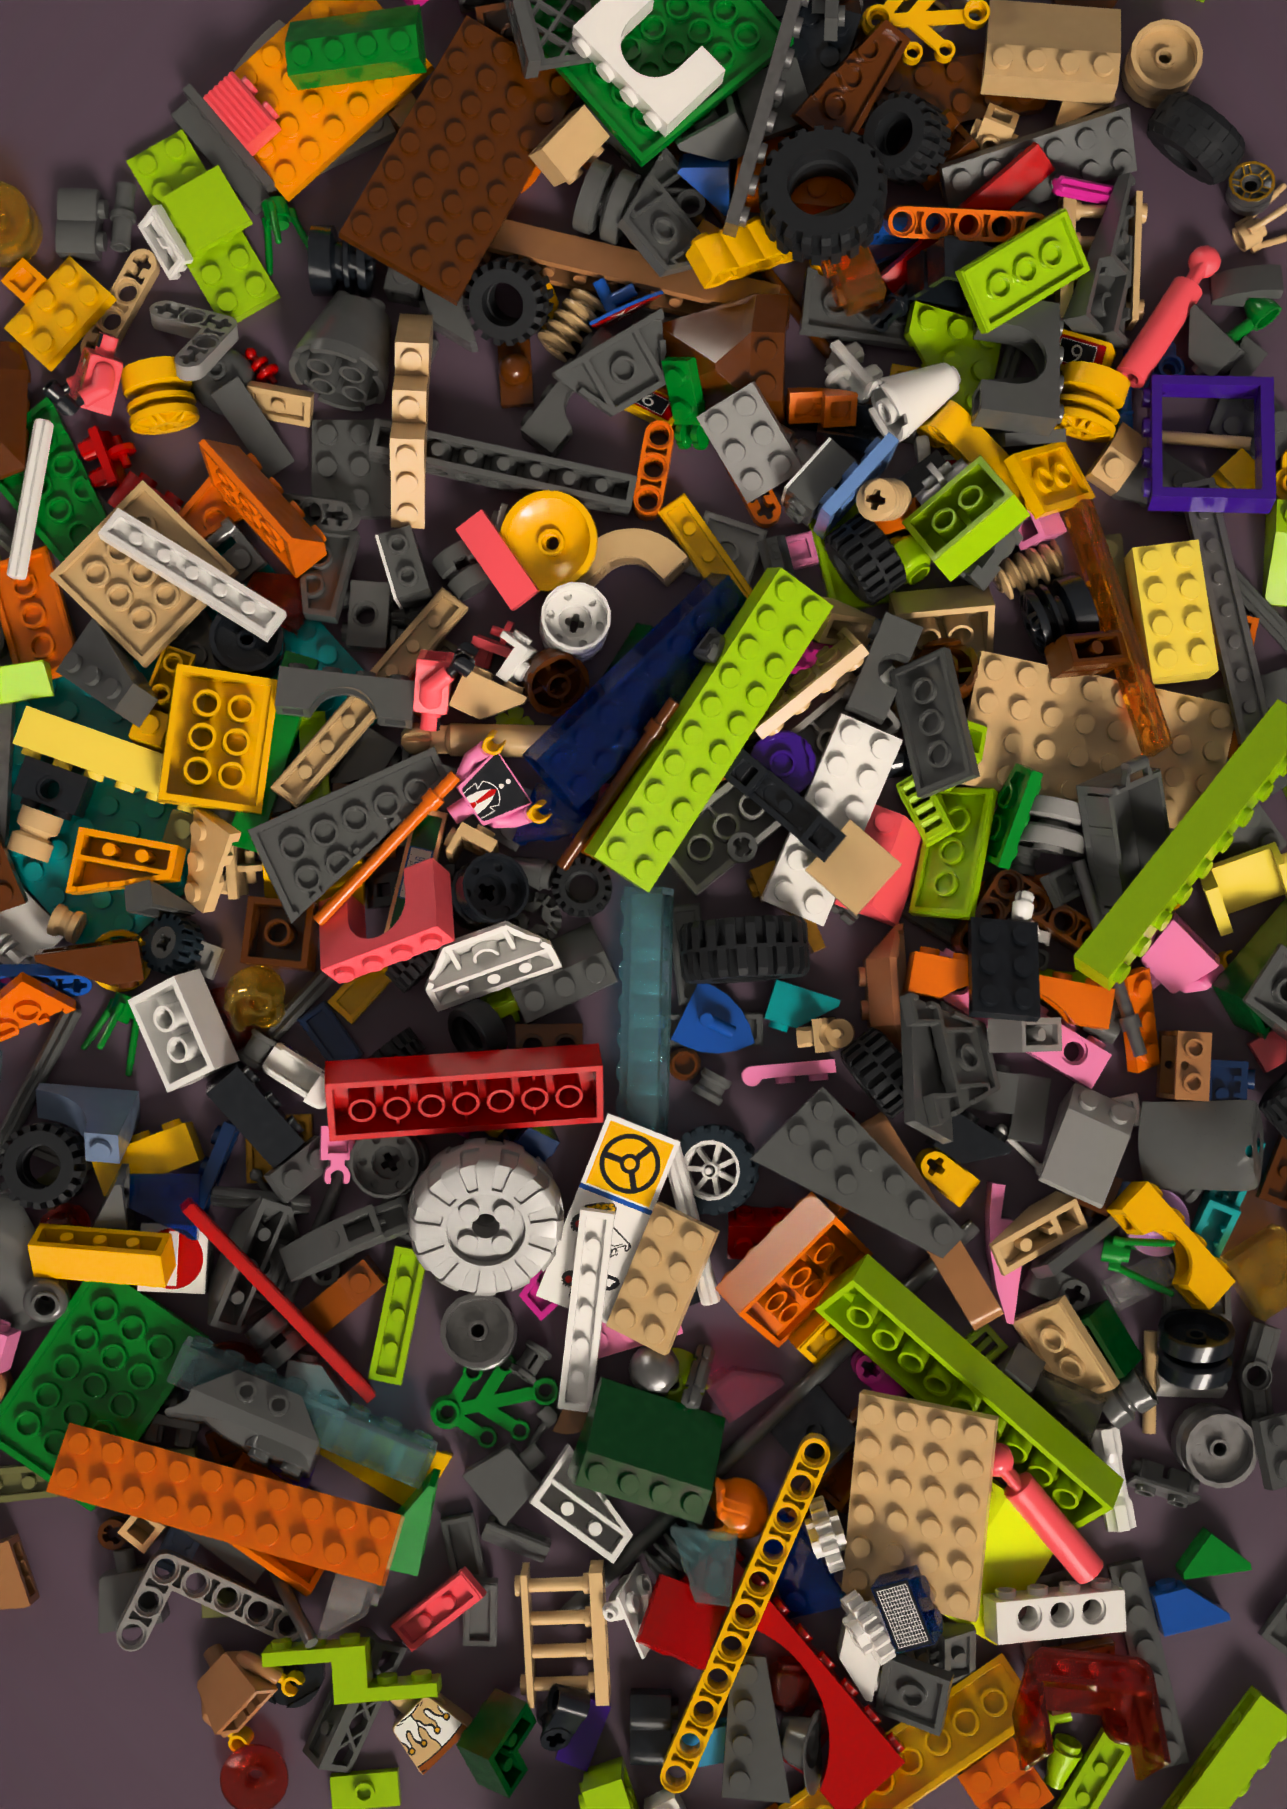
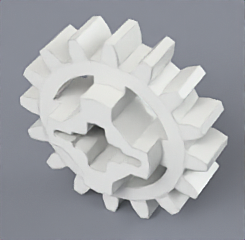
M823 1495L815 1497L809 1506L812 1517L804 1519L816 1559L825 1557L831 1574L846 1569L841 1551L845 1550L847 1541L837 1509L828 1512Z
M856 1590L841 1598V1606L846 1612V1617L842 1619V1622L847 1628L850 1638L856 1647L863 1652L864 1656L871 1653L880 1666L896 1657L895 1649L890 1643L892 1637L883 1614L874 1605L872 1600L864 1602L862 1596Z

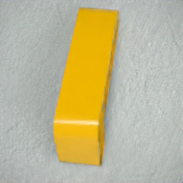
M948 400L916 429L919 436L927 435L929 437L930 446L934 448L944 447L956 461L962 458L969 465L981 455L1015 494L1022 505L1025 506L1024 498L1017 485L1010 479L1008 468L1004 463V460L1009 457L1008 453L982 427L971 426V415L957 402Z

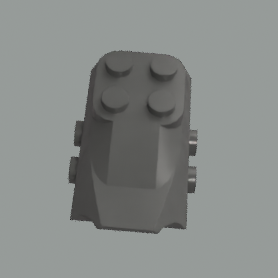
M236 1370L191 1388L186 1400L165 1409L167 1418L207 1425L224 1440L246 1451L248 1456H250V1462L267 1469L270 1464L277 1466L282 1470L281 1474L297 1482H300L301 1477H310L321 1456L320 1443L303 1397L241 1370Z

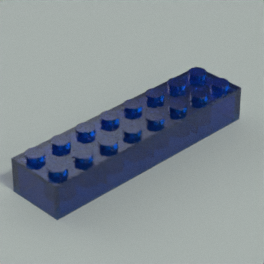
M711 572L522 754L562 803L579 809L622 767L646 732L643 728L651 717H656L667 699L672 697L679 703L681 702L706 663L693 655V651L710 628L714 627L724 635L747 600L729 575Z

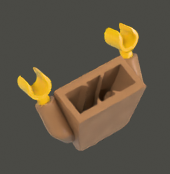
M215 1644L209 1647L203 1654L210 1668L197 1682V1689L201 1697L202 1719L212 1728L215 1735L220 1734L223 1738L228 1736L230 1738L228 1741L230 1750L239 1752L245 1745H249L254 1738V1732L250 1727L245 1726L246 1723L278 1690L275 1684L277 1682L280 1683L282 1692L286 1696L291 1697L296 1695L299 1689L293 1686L290 1681L303 1685L306 1679L305 1675L299 1670H293L285 1674L280 1666L262 1668L261 1656L247 1650L225 1652L221 1644Z

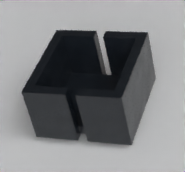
M953 235L940 237L937 242L928 248L922 249L919 254L907 261L908 300L959 310L969 307L955 271L995 247L987 246L985 242L962 241Z

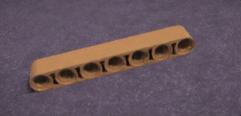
M879 1112L862 1122L860 1125L939 1205L886 1115ZM961 1240L944 1258H940L927 1251L974 1331L1004 1314Z

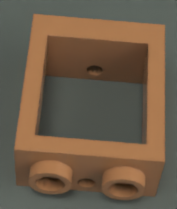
M1178 1030L1159 1031L1160 1064L1157 1065L1156 1097L1209 1101L1212 1033ZM1166 1061H1170L1172 1063L1171 1068L1168 1069L1165 1067Z

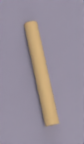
M1162 430V444L1238 450L1243 448L1244 450H1250L1252 437Z
M1144 1330L1143 1375L1157 1395L1156 1353L1158 1331ZM1156 1406L1142 1414V1433L1156 1434Z

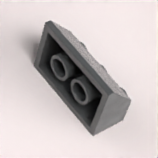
M591 922L551 940L563 968L510 986L526 1024H530L619 982Z

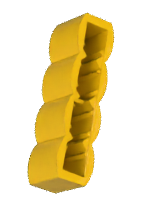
M759 216L749 219L745 228L739 226L736 238L724 235V227L718 233L708 234V232L697 235L691 241V247L685 254L704 289L719 286L729 280L741 279L754 272H762L779 264L796 261L793 260L792 252L789 251L787 254H783L777 249V242L769 240L765 232V226L762 225Z

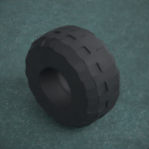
M1179 91L1167 95L1148 120L1147 136L1151 143L1174 165L1189 176L1207 185L1224 182L1244 157L1245 142L1237 129L1213 107L1187 92Z

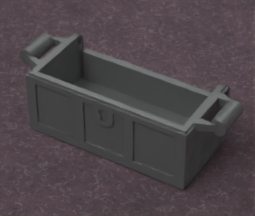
M1139 755L1122 763L1121 766L1076 785L1089 873L1103 915L1109 912L1170 835L1161 769L1151 768L1146 755Z

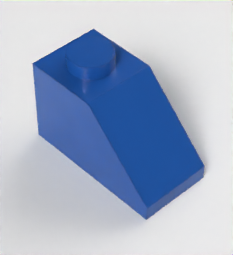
M1164 1578L1156 1581V1586L1149 1587L1158 1630L1164 1637L1231 1620L1230 1614L1219 1603L1181 1580Z

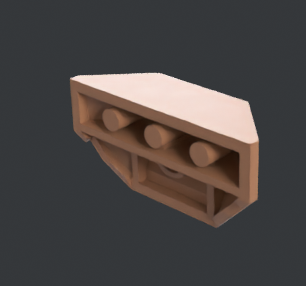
M904 923L891 927L865 957L863 967H858L859 987H865V1000H860L861 1020H867V1027L869 1029L874 1027L880 1030L901 1054L900 996L908 994L903 992L907 971Z

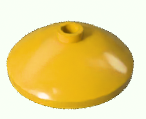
M543 490L523 497L509 510L500 530V534L540 591H553L557 586L569 582H578L590 569L597 552L598 533L592 515L580 501L560 491ZM557 538L559 542L558 547L551 550L549 542L551 539Z

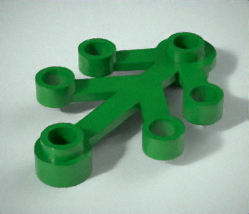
M511 1354L509 1359L513 1364H516V1359ZM501 1366L495 1367L476 1398L462 1401L472 1382L478 1381L484 1372L479 1371L477 1376L472 1377L468 1374L467 1368L463 1367V1375L451 1394L439 1396L431 1406L430 1416L436 1426L442 1429H451L457 1426L477 1439L481 1447L491 1448L498 1439L496 1429L492 1426L481 1427L466 1415L479 1412L509 1431L513 1439L523 1441L530 1433L529 1422L521 1418L515 1419L499 1407L535 1400L541 1405H549L557 1399L559 1385L554 1378L541 1376L536 1379L532 1386L495 1394L506 1375L512 1372L510 1369H503ZM547 1383L552 1387V1392L549 1395H543L540 1392L539 1387L542 1384ZM443 1406H451L454 1414L450 1417L444 1416L441 1411ZM515 1425H524L526 1433L524 1435H517L514 1432ZM485 1431L491 1432L494 1439L492 1442L486 1443L482 1440L481 1434Z

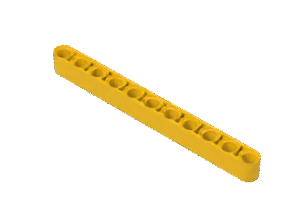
M809 1433L803 1437L715 1639L706 1669L702 1670L665 1755L660 1780L663 1787L669 1792L681 1793L691 1783L829 1462L830 1445L822 1434ZM811 1443H818L824 1448V1454L818 1459H812L806 1455L805 1448ZM797 1475H804L810 1480L811 1485L808 1489L799 1491L792 1486V1479ZM789 1507L795 1510L797 1517L792 1522L787 1523L780 1520L777 1513L780 1509ZM775 1539L781 1542L783 1549L778 1554H770L765 1550L764 1544L768 1540ZM755 1572H764L769 1577V1582L764 1586H757L752 1583L750 1576ZM741 1604H749L754 1608L755 1614L750 1618H744L738 1614L736 1609ZM728 1636H734L740 1640L742 1645L736 1650H730L725 1647L723 1640ZM719 1668L724 1670L728 1677L722 1682H717L711 1679L709 1672ZM699 1701H708L714 1709L708 1714H703L696 1709L695 1705ZM686 1733H692L699 1738L700 1742L694 1746H689L683 1742L682 1736ZM675 1765L680 1766L686 1774L681 1778H675L669 1774L668 1768Z

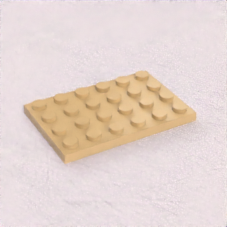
M866 1389L859 1393L846 1535L847 1544L844 1556L846 1569H843L841 1591L850 1593L856 1590L862 1596L876 1599L873 1589L908 1580L917 1605L939 1608V1614L972 1622L977 1621L980 1610L999 1416Z

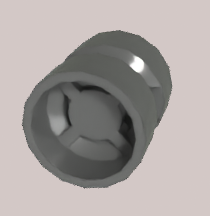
M463 540L444 549L432 561V565L440 577L449 580L447 587L453 596L461 602L475 596L491 583V580L480 564L476 563L475 557Z
M1134 1367L1125 1377L1118 1379L1120 1384L1115 1389L1095 1396L1100 1408L1117 1429L1133 1421L1136 1411L1143 1414L1159 1404L1155 1391L1137 1367Z

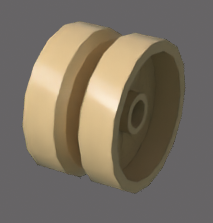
M1162 19L1150 22L1142 28L1135 37L1122 64L1121 79L1125 91L1132 100L1146 108L1156 109L1167 95L1179 91L1187 92L1202 66L1203 49L1199 37L1189 26L1177 20Z

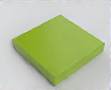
M219 165L161 197L196 257L253 224Z

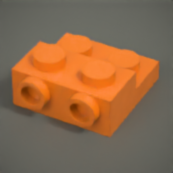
M1014 1736L991 1750V1753L981 1760L978 1759L962 1770L963 1773L957 1776L979 1809H1040L1055 1798Z

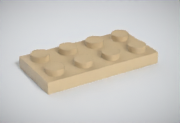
M657 1202L606 1326L664 1356L668 1355L720 1230L669 1205Z

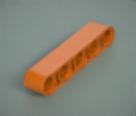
M895 205L887 209L883 216V226L890 235L901 238L939 239L943 236L953 235L962 241L1003 243L1025 230V225L1031 218L1036 219L1038 222L1045 218V216L1030 211ZM903 211L907 216L908 222L904 229L897 231L893 227V217L898 212ZM932 213H936L940 218V226L936 231L930 233L926 228V219ZM969 215L973 220V227L970 232L963 234L959 230V221L963 216ZM1001 216L1005 220L1006 227L1002 234L996 236L992 231V223L997 217Z

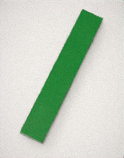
M285 651L281 666L288 667L289 663H301L307 665L308 669L317 670L319 661ZM275 712L262 814L235 813L232 826L242 833L239 841L233 842L232 846L257 853L247 830L263 824L272 818L278 795L271 790V786L288 766L302 717L280 715Z

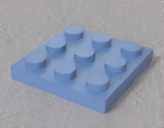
M890 432L882 440L877 436L864 451L865 455L861 459V464L853 462L842 475L843 480L838 485L839 488L836 490L831 487L820 499V505L816 509L817 514L814 516L816 523L813 532L822 540L856 503V495L859 488L866 481L879 478L888 468L899 443V440Z

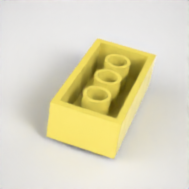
M1199 539L1131 548L1124 557L1143 685L1154 686L1209 679L1219 671Z

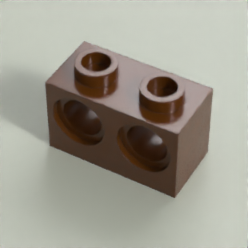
M583 1023L515 1024L516 1049L524 1048L526 1041L530 1038L539 1039L543 1047L558 1046L559 1041L565 1037L573 1039L576 1045L584 1044Z

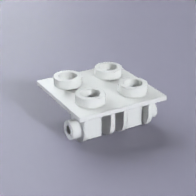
M26 891L27 903L0 912V962L2 964H37L34 957L37 950L54 948L64 938L61 935L55 937L47 934L50 916Z
M638 1562L630 1574L621 1577L619 1585L614 1588L609 1596V1601L604 1604L602 1612L604 1618L609 1622L625 1619L641 1659H644L650 1648L636 1642V1638L652 1595V1585L649 1576L644 1573L640 1562Z

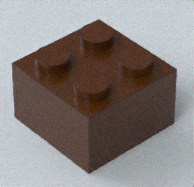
M248 896L240 963L255 967L315 972L319 924L313 919V916L319 911L318 904L314 902L290 924L278 898Z

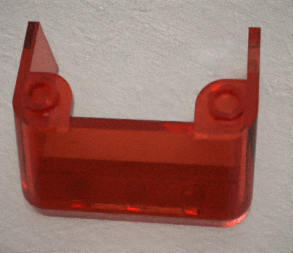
M1041 1647L1028 1657L1012 1710L1020 1770L1027 1771L1054 1752L1047 1710L1101 1715L1103 1729L1107 1737L1114 1743L1130 1746L1135 1779L1138 1781L1146 1779L1171 1763L1154 1673L1145 1660L1134 1656Z

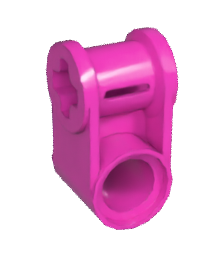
M860 1349L853 1353L850 1365L863 1383L875 1392L906 1397L908 1392ZM864 1361L872 1362L874 1367L871 1370L868 1368L864 1369L862 1363Z

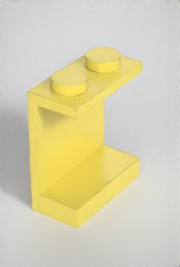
M1276 842L1213 863L1208 875L1204 879H1200L1212 917L1221 937L1234 933L1228 914L1284 894L1287 898V852L1281 854Z

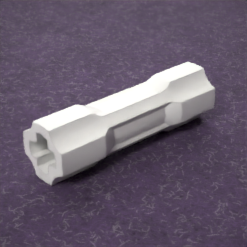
M1113 1424L1094 1425L1088 1428L1092 1452L1124 1479L1114 1508L1103 1514L1106 1530L1108 1532L1130 1531L1137 1526L1132 1500L1127 1491L1122 1463L1123 1448L1120 1431Z

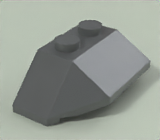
M260 1196L235 1218L228 1236L283 1292L289 1276L279 1250L301 1236L291 1206ZM221 1253L209 1280L207 1323L210 1326L240 1334L247 1329L248 1325L258 1321L275 1307Z

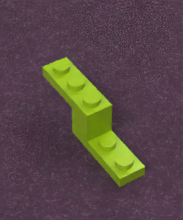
M356 1632L345 1633L339 1636L340 1639L326 1640L324 1635H316L318 1643L312 1648H306L303 1642H292L291 1638H278L272 1640L271 1644H268L261 1653L262 1668L331 1662L334 1705L438 1697L442 1688L441 1673L432 1674V1671L429 1669L413 1671L409 1676H397L396 1672H384L378 1674L377 1678H373L370 1636L360 1637V1633Z

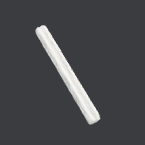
M41 418L35 419L6 572L7 576L16 580H25L27 578L54 428L51 421Z
M679 1145L668 1173L676 1209L700 1221L681 1145ZM710 1256L697 1285L700 1302L703 1306L716 1304L721 1299L719 1293L715 1290L717 1283Z

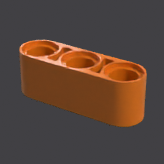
M663 420L651 422L646 427L643 438L633 505L636 516L644 521L657 519L659 517L658 512L663 508L674 447V431L672 426ZM662 433L667 436L668 441L663 445H656L650 439L654 434ZM650 465H657L662 469V473L657 477H650L645 473V469ZM644 497H652L656 500L657 505L652 509H644L639 505V502Z

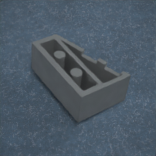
M93 618L56 670L57 673L137 727L142 725L158 701L143 673L135 666L134 658Z

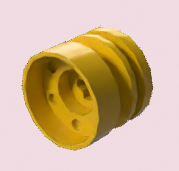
M174 356L146 358L130 363L123 368L120 381L123 395L126 399L132 400L127 404L126 410L131 416L129 424L133 432L143 435L167 434L186 429L198 422L200 415L198 408L195 406L197 402L196 397L193 393L188 392L193 383L192 381H184L178 378Z
M1085 361L1066 363L1061 374L1064 376V386L1060 394V404L1064 405V415L1062 422L1056 424L1054 429L1066 428L1067 436L1083 441H1111L1116 431L1115 425H1117L1120 419L1117 409L1122 408L1131 384L1130 381L1122 373L1097 363Z

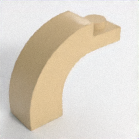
M640 528L619 529L598 537L595 559L588 572L578 582L595 587L612 570L624 565H638L651 571L668 587L691 564L688 556L675 543L659 533Z

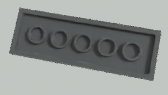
M1125 103L944 162V164H938L945 207L957 208L1033 142L1040 145L1055 168L1053 173L1021 199L1030 200L1035 204L1058 197L1052 192L1053 185L1051 183L1054 178H1059L1061 175L1101 183L1116 178L1119 175L1137 171L1130 106Z

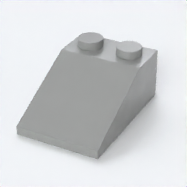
M1075 1082L1059 1104L1038 1181L1101 1209L1129 1142L1137 1110Z

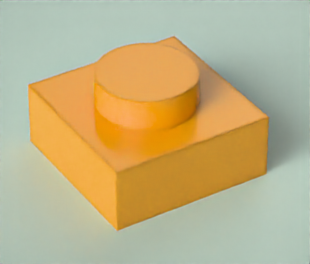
M22 257L0 281L26 304L47 279Z

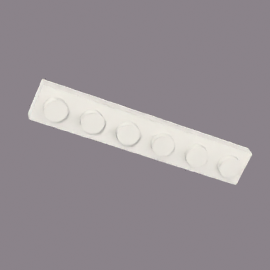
M120 508L116 509L98 532L100 539L266 642L270 640L287 617L286 611Z
M581 1207L558 1409L588 1413L594 1397L615 1211Z

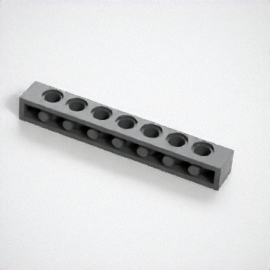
M375 418L368 449L370 461L390 465V432L392 422ZM427 430V474L523 495L543 490L560 491L576 498L587 509L623 517L629 516L637 476Z

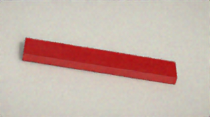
M1033 142L957 208L1009 210L1053 173L1055 168L1040 145ZM965 215L959 221V230L963 234L970 232L973 227V220L971 216ZM940 222L929 232L936 231L940 226ZM919 239L878 274L891 293H894L907 280V261L939 239Z

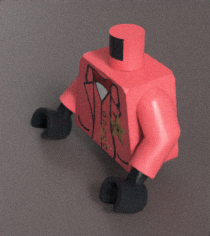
M99 332L95 349L83 348L76 373L66 378L67 383L61 386L56 379H52L43 386L44 394L54 403L55 408L62 415H74L81 407L111 416L123 370V362L114 356L119 338Z
M470 642L462 643L455 653L421 649L416 661L413 711L421 713V730H440L441 715H447L449 710L452 681L455 680L454 674L458 672L466 678L475 667L474 658L478 654L479 649Z

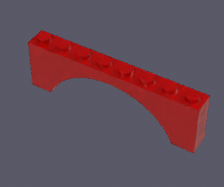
M720 1541L698 1563H695L687 1573H684L679 1578V1581L728 1602L722 1621H724L747 1566L743 1562L746 1557L734 1542L728 1545L727 1542ZM755 1572L750 1576L752 1583L757 1586L767 1584V1581L760 1572ZM778 1595L775 1598L771 1596L756 1630L772 1638L789 1651L802 1665L814 1683L823 1703L829 1730L828 1756L820 1780V1792L834 1809H854L905 1763V1756L902 1752L905 1746L892 1731L887 1734L879 1725L882 1719L870 1704L864 1707L856 1696L859 1692L854 1684L846 1676L841 1679L833 1670L836 1664L828 1653L823 1649L818 1652L810 1641L813 1639V1636L801 1622L795 1625L787 1614L791 1611L786 1603ZM741 1604L736 1609L738 1614L744 1618H750L755 1614L754 1608L749 1604Z

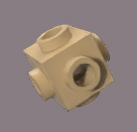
M989 103L983 119L976 118L970 131V135L980 147L975 152L1017 139L1019 135L1014 134V130L1020 115Z

